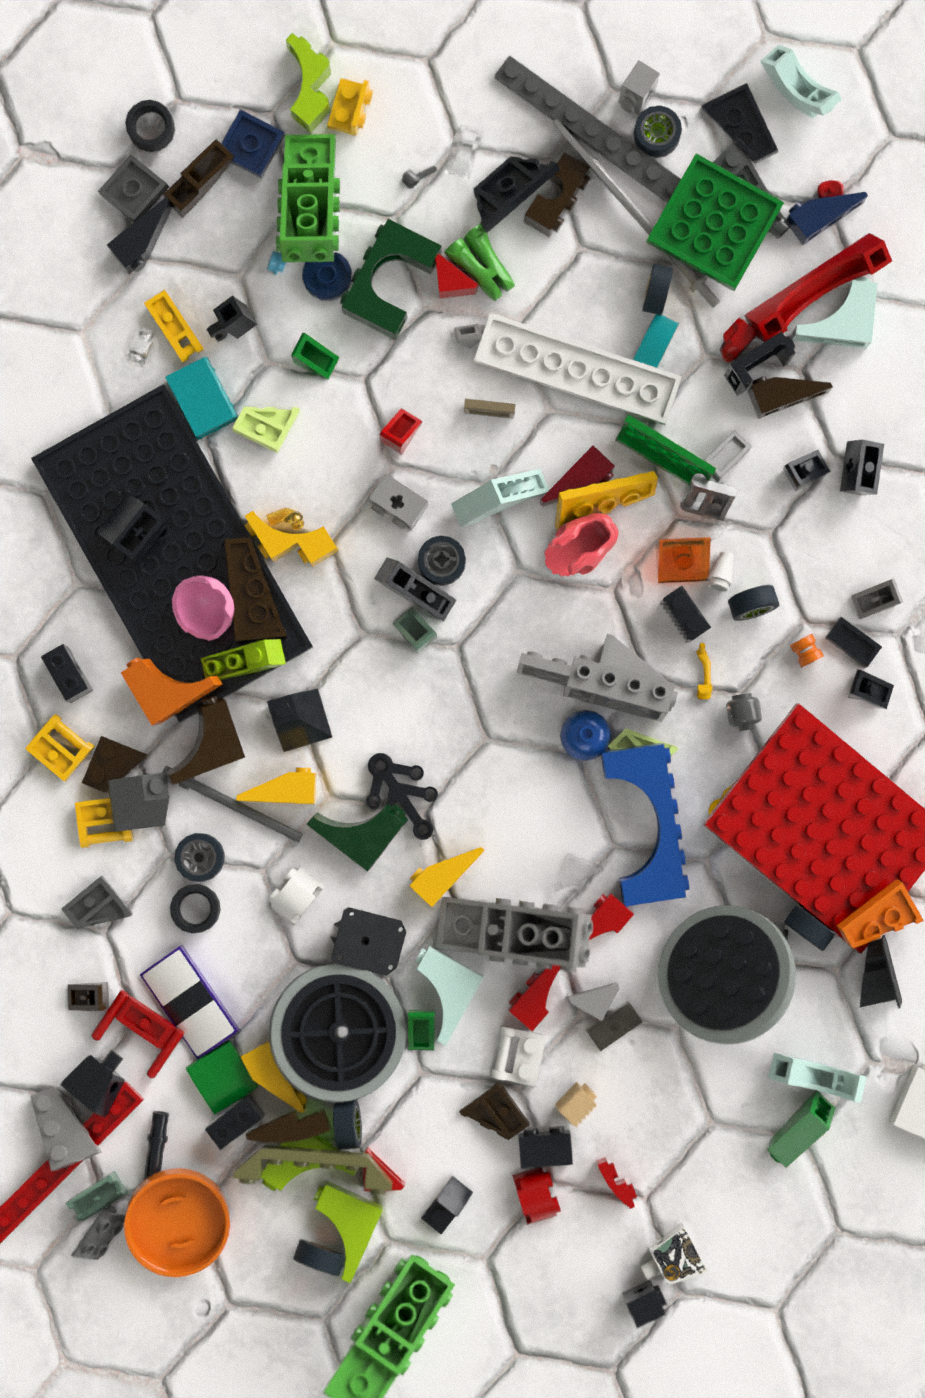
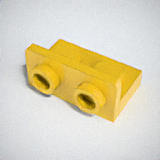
M340 78L327 124L328 129L357 136L359 128L363 129L366 120V114L363 113L365 105H370L373 90H370L369 81L364 80L362 84Z

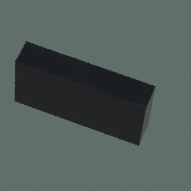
M843 617L837 620L825 637V639L865 668L870 665L882 648L881 645Z

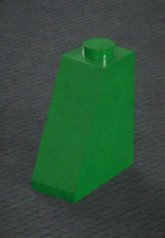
M816 1090L770 1140L767 1149L774 1161L781 1163L786 1168L830 1129L835 1107L819 1091Z

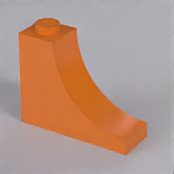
M139 657L126 664L127 669L121 672L152 726L162 724L223 685L218 676H209L195 683L180 682L163 674L153 664L151 659H140Z

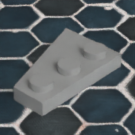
M52 1087L30 1096L51 1171H57L102 1153L98 1145H95L88 1135L87 1129L81 1125L74 1115L73 1109L58 1088Z

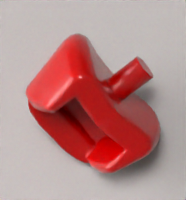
M836 180L824 181L817 187L819 198L843 195L844 192L843 184Z

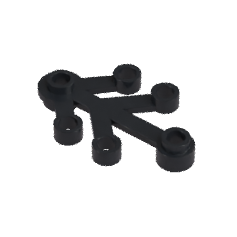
M384 753L373 755L368 762V770L373 775L370 795L366 798V805L371 809H377L381 805L379 794L384 779L389 787L386 805H397L398 800L414 825L413 834L420 840L430 838L433 834L432 824L428 820L421 818L407 795L421 797L428 802H433L438 797L437 790L431 786L423 788L398 783L392 774L407 775L412 780L418 781L424 776L422 767L418 765L410 767L395 764ZM379 761H383L386 764L385 769L382 771L376 769V764ZM414 768L421 770V775L418 778H414L411 775V771ZM432 789L435 791L433 799H428L425 796L427 790ZM372 796L378 798L376 806L369 804V799ZM420 825L428 827V832L425 835H421L418 832Z

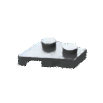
M100 876L61 908L77 929L133 915V912L103 876Z

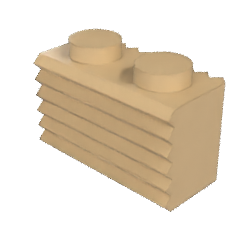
M576 1082L556 1103V1107L574 1127H578V1123H582L585 1115H589V1111L597 1108L595 1102L597 1096L586 1083L581 1086Z

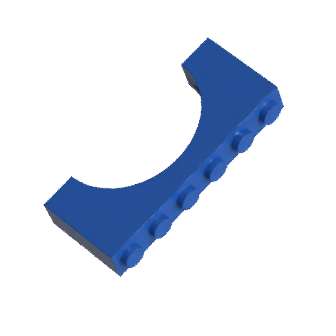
M655 743L601 752L604 777L606 779L625 780L638 786L651 801L657 818V840L651 856L636 872L619 878L622 903L625 906L686 898L685 891L689 890L688 876L683 875L682 865H686L684 850H679L678 840L682 839L680 824L675 823L674 814H678L677 800L672 799L671 789L675 788L673 774H668L667 763H671L669 748H665L663 743Z

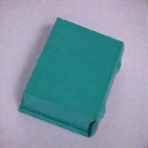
M203 357L165 376L197 440L235 422L238 418L233 407L234 405L231 404L208 357Z

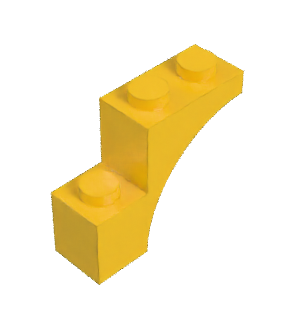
M254 511L245 515L248 522L244 525L251 537L257 535L261 541L258 548L265 559L270 556L273 562L300 546L301 549L297 551L305 564L310 562L312 567L338 552L336 545L324 526L308 533L290 534L275 530L266 525Z

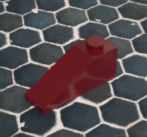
M593 445L540 499L539 504L545 507L558 502L559 493L569 489H577L591 484L610 481L614 477L612 471L615 465Z

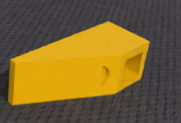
M269 1041L241 1056L253 1081L300 1113L307 1109L305 1104L308 1101L305 1094L295 1089L283 1077L276 1066Z

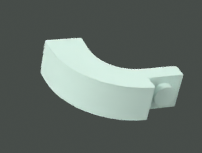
M777 45L760 61L777 89L793 106L811 118H814L817 114L824 116L831 112L835 105L842 100L838 91L818 84L805 72L793 49Z
M778 1053L773 1055L768 1076L769 1079L788 1085L825 1092L861 1103L867 1078L841 1068Z

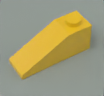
M296 767V772H288L236 795V801L315 804L317 774L311 773V768Z
M479 847L428 866L424 871L419 867L409 878L412 881L410 887L433 907L485 850Z

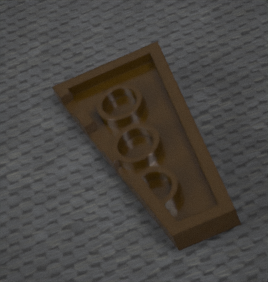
M251 538L225 539L229 592L235 608L233 615L235 642L287 637Z

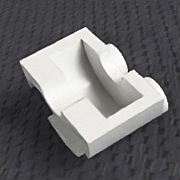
M302 867L298 871L293 868L284 878L287 884L281 891L276 889L267 900L271 903L270 908L292 926L297 923L325 887V885Z

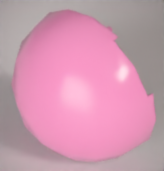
M202 575L185 579L175 588L172 597L173 613L177 623L186 633L188 632L197 638L210 641L219 638L231 625L235 609L230 592L217 579Z

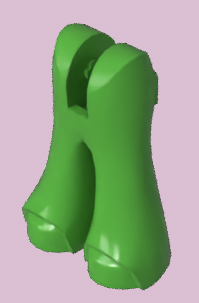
M481 224L472 228L465 235L464 240L462 238L456 240L444 251L447 257L462 267L492 300L496 301L502 296L499 287L492 278H495L506 292L515 287L510 274L494 252L488 234L484 231ZM468 246L471 248V250L475 253V255L479 258V260L483 263V265H484L486 268H484V267L476 260V258L473 256V254H472L471 251L469 250Z

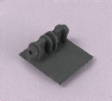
M111 1205L103 1208L71 1256L95 1260L102 1257L107 1252L111 1240L123 1229L125 1215L116 1214L117 1209Z

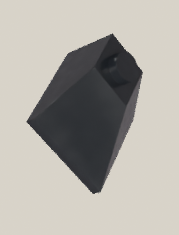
M318 689L294 693L267 701L283 752L333 738Z

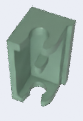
M114 1171L70 1198L66 1205L69 1209H74L77 1215L75 1218L78 1222L81 1220L85 1221L128 1194Z

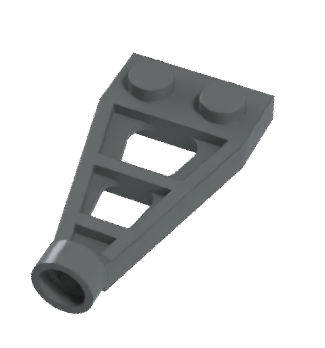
M734 144L713 162L736 176L743 175L750 184L770 194L751 161ZM780 211L774 222L778 221L775 226L771 225L768 231L776 239L782 237L792 226Z

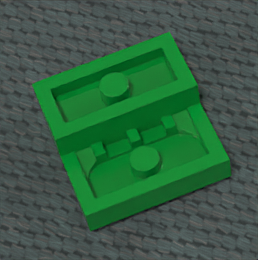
M230 1039L186 1067L189 1076L214 1115L259 1087L258 1083L252 1080L241 1059V1055Z

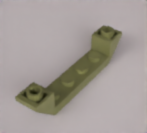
M263 1145L233 1173V1178L239 1179L240 1183L254 1184L255 1180H260L262 1177L263 1159H267L268 1164L281 1165L283 1161H294L293 1165L299 1167H308L309 1163H319L320 1168L335 1169V1165H344L346 1170L361 1171L362 1167H367L365 1189H370L372 1194H386V1190L391 1191L392 1180L369 1153Z

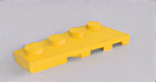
M655 471L639 473L630 477L617 478L608 482L591 484L586 487L560 492L554 525L556 530L574 519L599 512L601 514H608L617 505L622 504L626 507L654 496L658 481Z

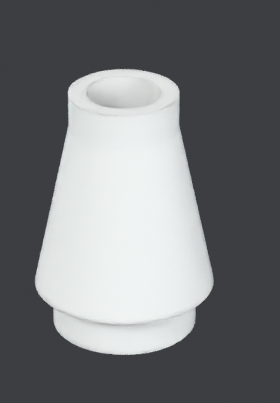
M727 552L719 553L718 559L707 577L709 588L726 592L728 587L732 586L734 560L732 554Z

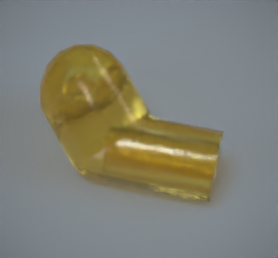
M288 507L266 515L270 526L281 522L291 524L294 530H299L304 526L303 515Z

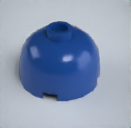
M577 711L567 717L561 727L560 739L562 746L568 755L577 760L589 761L601 756V752L606 751L610 744V726L605 718L595 711Z

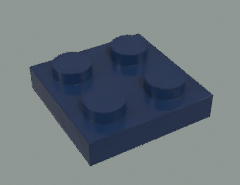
M240 109L221 144L234 155L232 164L262 179L285 137V133Z

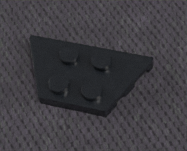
M510 156L473 188L477 200V209L482 220L481 226L484 231L488 233L560 170L557 163L550 161L549 165L540 164L538 159H522L521 157Z

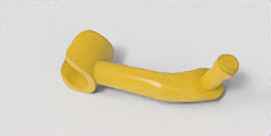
M700 643L696 653L703 665L704 684L697 685V698L710 699L713 688L711 684V662L705 650V644Z

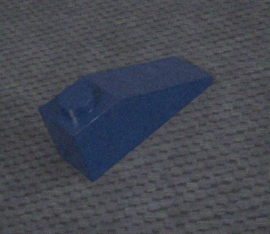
M866 192L812 199L803 205L799 202L788 211L790 214L787 220L792 224L790 229L801 244L804 245L862 205L867 199L868 194Z

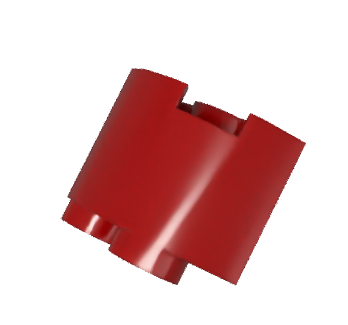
M537 1167L512 1175L527 1225L557 1216L556 1213L561 1212L557 1196L551 1197L549 1188L553 1187L549 1171L544 1172L542 1167Z

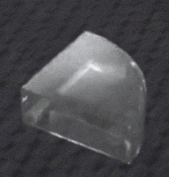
M704 516L697 541L710 542L717 539L724 533L729 523Z

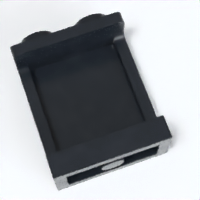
M781 331L732 362L724 377L736 395L739 396L748 389L753 380L748 373L750 370L774 355L778 357L783 366H786L795 355V344L789 336L785 337Z

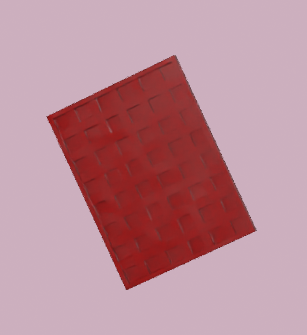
M799 703L793 706L702 824L845 943L846 941L837 927L839 923L896 879L901 881L907 892H909L925 871V808ZM868 943L852 949L862 954Z

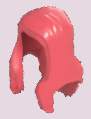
M594 513L574 519L561 526L555 533L556 538L551 540L544 553L546 567L552 570V574L570 576L580 573L584 575L593 571L606 553L616 544L619 531L611 517L606 514Z

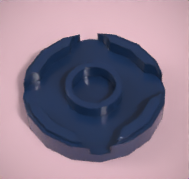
M334 252V262H305L302 280L306 290L314 298L321 301H333L341 298L344 292L349 289L352 283V270L348 260L342 254Z

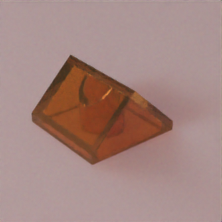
M710 537L659 539L656 543L658 583L708 581Z

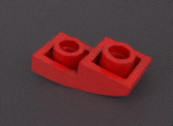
M606 1157L597 1160L600 1172L612 1192L630 1209L634 1208L633 1200L637 1198L632 1183L627 1185L624 1178L614 1181L618 1177L614 1163L608 1164Z

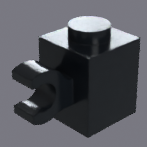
M232 295L213 309L218 322L210 325L207 331L211 338L215 337L217 342H220L226 338L228 333L236 339L240 338L255 327L257 323L247 305Z

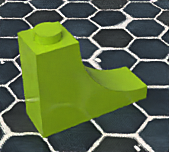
M320 1136L280 1144V1146L341 1151ZM283 1161L281 1165L267 1164L262 1172V1184L272 1191H275L276 1188L282 1191L285 1185L294 1177L305 1171L320 1168V1164L309 1163L308 1167L294 1166V1161ZM335 1165V1169L342 1170L352 1176L357 1172L346 1170L344 1165Z
M327 1181L325 1187L319 1185L313 1200L317 1201L315 1209L326 1215L341 1234L346 1256L345 1268L341 1279L351 1283L384 1206Z

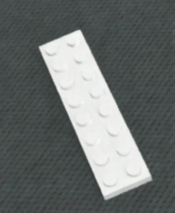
M493 313L489 314L474 358L475 363L664 426L667 423L682 376Z

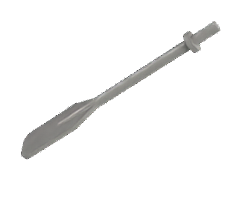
M555 119L552 123L586 160L587 165L645 232L650 235L654 228L650 220L595 158H591L568 130ZM666 254L690 281L692 286L689 289L692 293L697 290L712 308L721 302L705 284L708 280L705 275L700 278L691 267Z

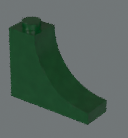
M387 804L377 815L361 822H338L317 812L306 825L368 872L408 819L404 816L405 812L396 805L391 806Z

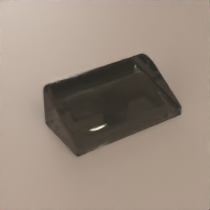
M626 1001L607 1014L602 1021L599 1020L587 1028L586 1031L598 1049L602 1051L641 1024L642 1020L630 1002Z

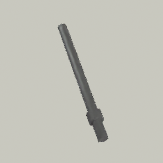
M166 765L162 773L172 768ZM195 777L179 782L180 787L186 790L192 789L298 843L303 836V833L195 780Z

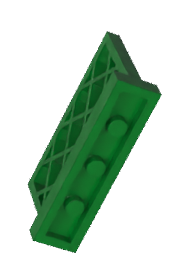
M629 414L615 441L691 486L690 481L695 474H702L707 480H710L717 469Z

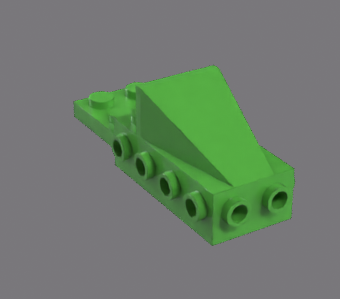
M335 134L285 135L282 179H278L279 194H282V197L277 199L278 213H281V216L277 217V232H280V236H276V251L281 252L282 262H334V251H339V236L334 235L336 231H339V216H336V212H340V199L335 197V194H340V178H335Z
M412 1254L406 1260L401 1258L393 1270L396 1273L392 1282L386 1281L379 1292L382 1296L377 1305L374 1302L365 1314L367 1319L353 1332L350 1337L353 1343L322 1394L328 1398H384L396 1377L399 1375L403 1376L411 1365V1361H409L413 1352L417 1353L426 1339L423 1336L428 1329L432 1330L439 1319L437 1313L441 1307L445 1308L453 1297L451 1291L455 1284L450 1281V1278L445 1273L434 1270L425 1259L418 1255Z

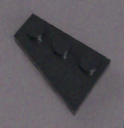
M747 83L701 105V108L755 164L778 153V148Z

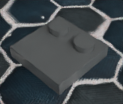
M130 154L98 190V193L131 221L135 222L150 210L169 186Z

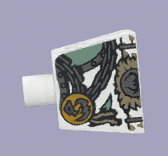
M683 1223L677 1225L649 1247L654 1260L641 1266L648 1281L662 1274L667 1285L708 1272Z

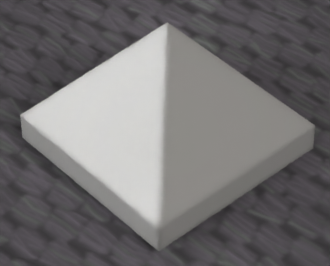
M479 324L454 328L457 343L469 349L482 339Z

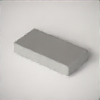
M733 430L704 459V461L717 468L712 475V478L717 482L752 448L736 430Z

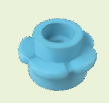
M273 251L269 259L267 270L273 272L274 275L278 271L283 272L286 262H282L281 252Z

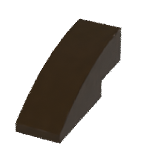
M215 139L180 173L181 177L163 194L164 198L166 197L171 207L183 218L217 182L234 159V155Z
M324 1109L299 1119L296 1110H293L248 1131L245 1136L247 1140L257 1142H293L331 1131L332 1126Z

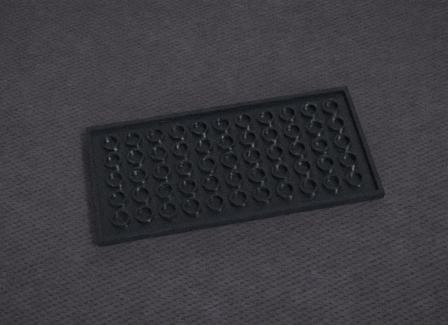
M164 384L31 458L143 659H151L153 664L163 674L174 680L195 683L205 679L201 658L261 641L235 642L233 619L231 625L219 638L210 641L200 639L188 632L186 633L177 623L173 613L172 597L175 588L185 579L200 575L211 577L220 581L229 591L224 540L251 538ZM128 492L146 504L169 524L138 564L97 533ZM251 538L274 605H276L280 621L287 637L263 640L281 639L285 662L288 663L314 647ZM280 666L220 680L223 685L175 716L179 723L198 713L197 706L203 704V699L217 695V698L221 697L224 699Z

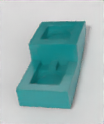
M655 314L633 360L657 368L679 323L664 315Z

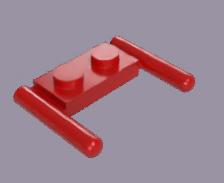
M120 990L91 1036L94 1040L99 1041L114 1018H117V1021L158 1049H162L147 1071V1076L153 1079L157 1076L185 1033L134 997L129 996L127 992Z

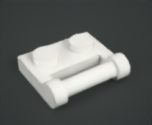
M501 1026L499 1034H502L497 1060L495 1069H492L490 1077L536 1087L546 1035ZM518 1037L519 1041L512 1072H507L505 1067L511 1038Z

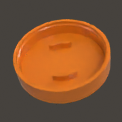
M183 1168L160 1171L144 1180L133 1192L128 1202L124 1221L127 1245L134 1258L153 1273L166 1277H184L200 1272L218 1258L228 1240L230 1216L226 1198L217 1184L200 1172Z

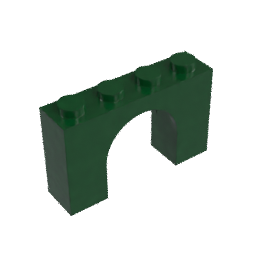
M387 219L385 225L380 224L375 234L377 240L373 247L369 246L363 257L365 263L361 269H356L351 280L354 284L350 291L346 290L340 304H342L343 314L397 340L408 319L407 312L382 300L372 288L373 276L383 264L390 261L409 263L431 275L436 265L435 258L437 254H442V245Z

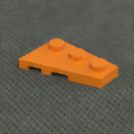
M896 879L839 923L837 927L847 945L855 948L879 939L882 934L892 930L897 932L904 929L903 926L913 922L918 924L924 920L904 884Z

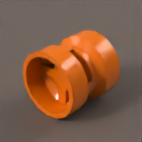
M813 634L789 645L792 651L797 653L799 657L798 663L801 668L824 657L821 649H818L815 645L816 640ZM812 646L811 649H809V650H807V651H805V652H803V653H800V651H802V650H804V649H806V648Z

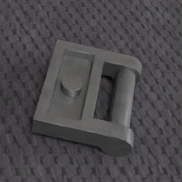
M695 474L690 481L691 487L688 494L681 500V508L686 512L723 522L735 499L737 488L730 487L725 483L712 482L707 480L702 474ZM699 492L706 493L702 503L696 501Z

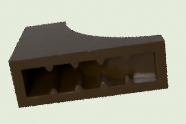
M217 695L203 699V704L197 706L199 715L197 739L187 757L177 766L165 771L167 779L171 784L174 785L245 758L225 699L217 698Z

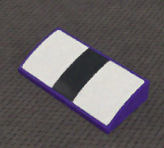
M183 945L140 974L173 1025L185 1033L182 1038L197 1060L240 1031V1028Z

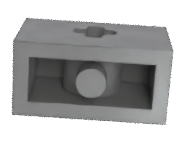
M638 60L622 84L618 102L621 104V107L630 114L636 113L640 115L656 91L660 73Z
M386 473L369 497V502L373 504L371 509L382 516L385 513L394 518L392 522L403 530L406 527L412 530L429 505L426 499ZM401 499L403 507L394 509L392 501Z

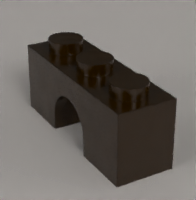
M566 152L562 154L557 162L560 170L550 178L551 182L560 187L562 194L558 198L551 200L537 194L524 215V223L549 238L553 231L558 233L565 221L562 217L566 210L572 211L578 200L575 196L580 189L582 191L585 190L591 179L588 176L590 167Z

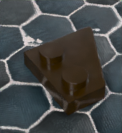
M101 736L82 784L107 793L109 791V780L126 777L133 768L147 758L148 754Z
M500 1081L459 1111L462 1116H468L479 1122L484 1128L494 1130L499 1136L510 1140L530 1125L528 1119Z

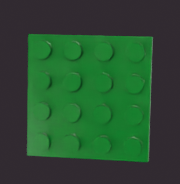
M696 153L647 238L646 243L735 291L784 202Z

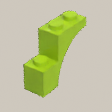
M291 33L286 39V45L302 69V87L290 111L292 118L311 134L330 113L329 99L321 91H317L331 75L330 61L321 52L318 54L311 49V44L304 37L300 36L298 38Z

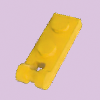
M166 290L144 302L182 363L189 360L188 357L193 353H200L204 350ZM188 338L190 344L182 348L179 342Z

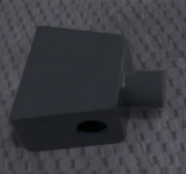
M110 1050L103 1061L93 1055H89L60 1085L90 1111L105 1118L125 1082V1079L115 1071L123 1058L113 1050Z

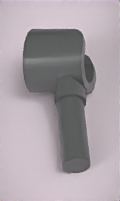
M432 166L417 174L409 169L402 175L401 181L408 188H414L421 179L437 172L435 166Z

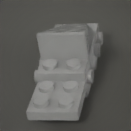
M607 634L602 645L598 663L594 662L595 659L590 656L580 655V657H574L571 666H569L565 660L552 658V661L543 659L539 653L528 651L527 654H521L516 672L565 686L563 696L659 722L663 721L668 711L671 712L678 692L674 691L675 683L668 682L610 634Z
M442 897L436 948L489 956V961L504 962L505 958L513 959L512 964L528 965V961L536 962V967L552 969V965H559L561 971L576 972V967H586V963L589 960L590 949L588 942L593 930V923L590 914H582L583 908L567 907L565 912L558 911V905L543 904L542 909L534 907V902L519 901V906L511 905L510 899L496 898L495 903Z

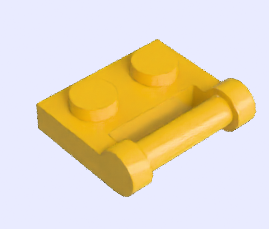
M55 714L25 749L61 780L66 782L84 759L91 754L95 746L90 742L86 743L61 722V717ZM55 729L80 751L74 756L49 734Z
M110 798L75 803L81 848H89L92 844L124 840V842L133 841L132 830L88 834L87 827L113 824Z

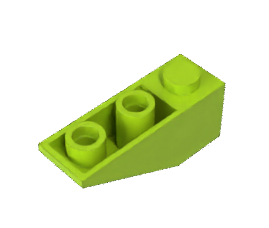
M281 639L261 640L201 658L205 679L209 676H218L220 680L286 664Z

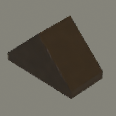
M108 982L67 984L68 1010L103 1011L109 1008Z

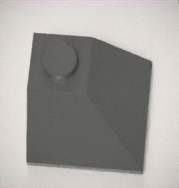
M166 772L108 781L114 832L165 825L169 804Z

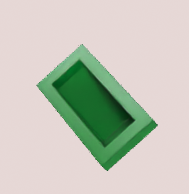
M303 332L291 354L294 364L328 380L340 358Z
M409 1010L408 1050L434 1051L435 1010Z

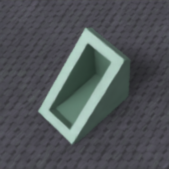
M412 607L393 622V625L417 653L421 652L437 638V633Z

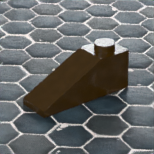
M764 376L752 381L753 385L748 389V394L757 417L760 419L827 394L833 386L830 382L782 377L767 379Z

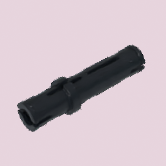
M153 1111L151 1130L150 1134L147 1135L149 1144L144 1180L161 1171L165 1143L168 1142V1136H166L170 1114L168 1112Z

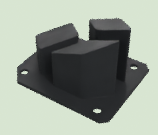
M350 907L344 909L341 920L334 924L339 927L337 937H330L334 943L331 955L333 963L386 976L394 971L398 966L406 936V929L402 921ZM389 965H392V966H393V968H392L391 970H389V968H388Z
M882 935L879 940L868 942L859 1008L896 1000L898 1009L901 1008L902 997L885 935Z

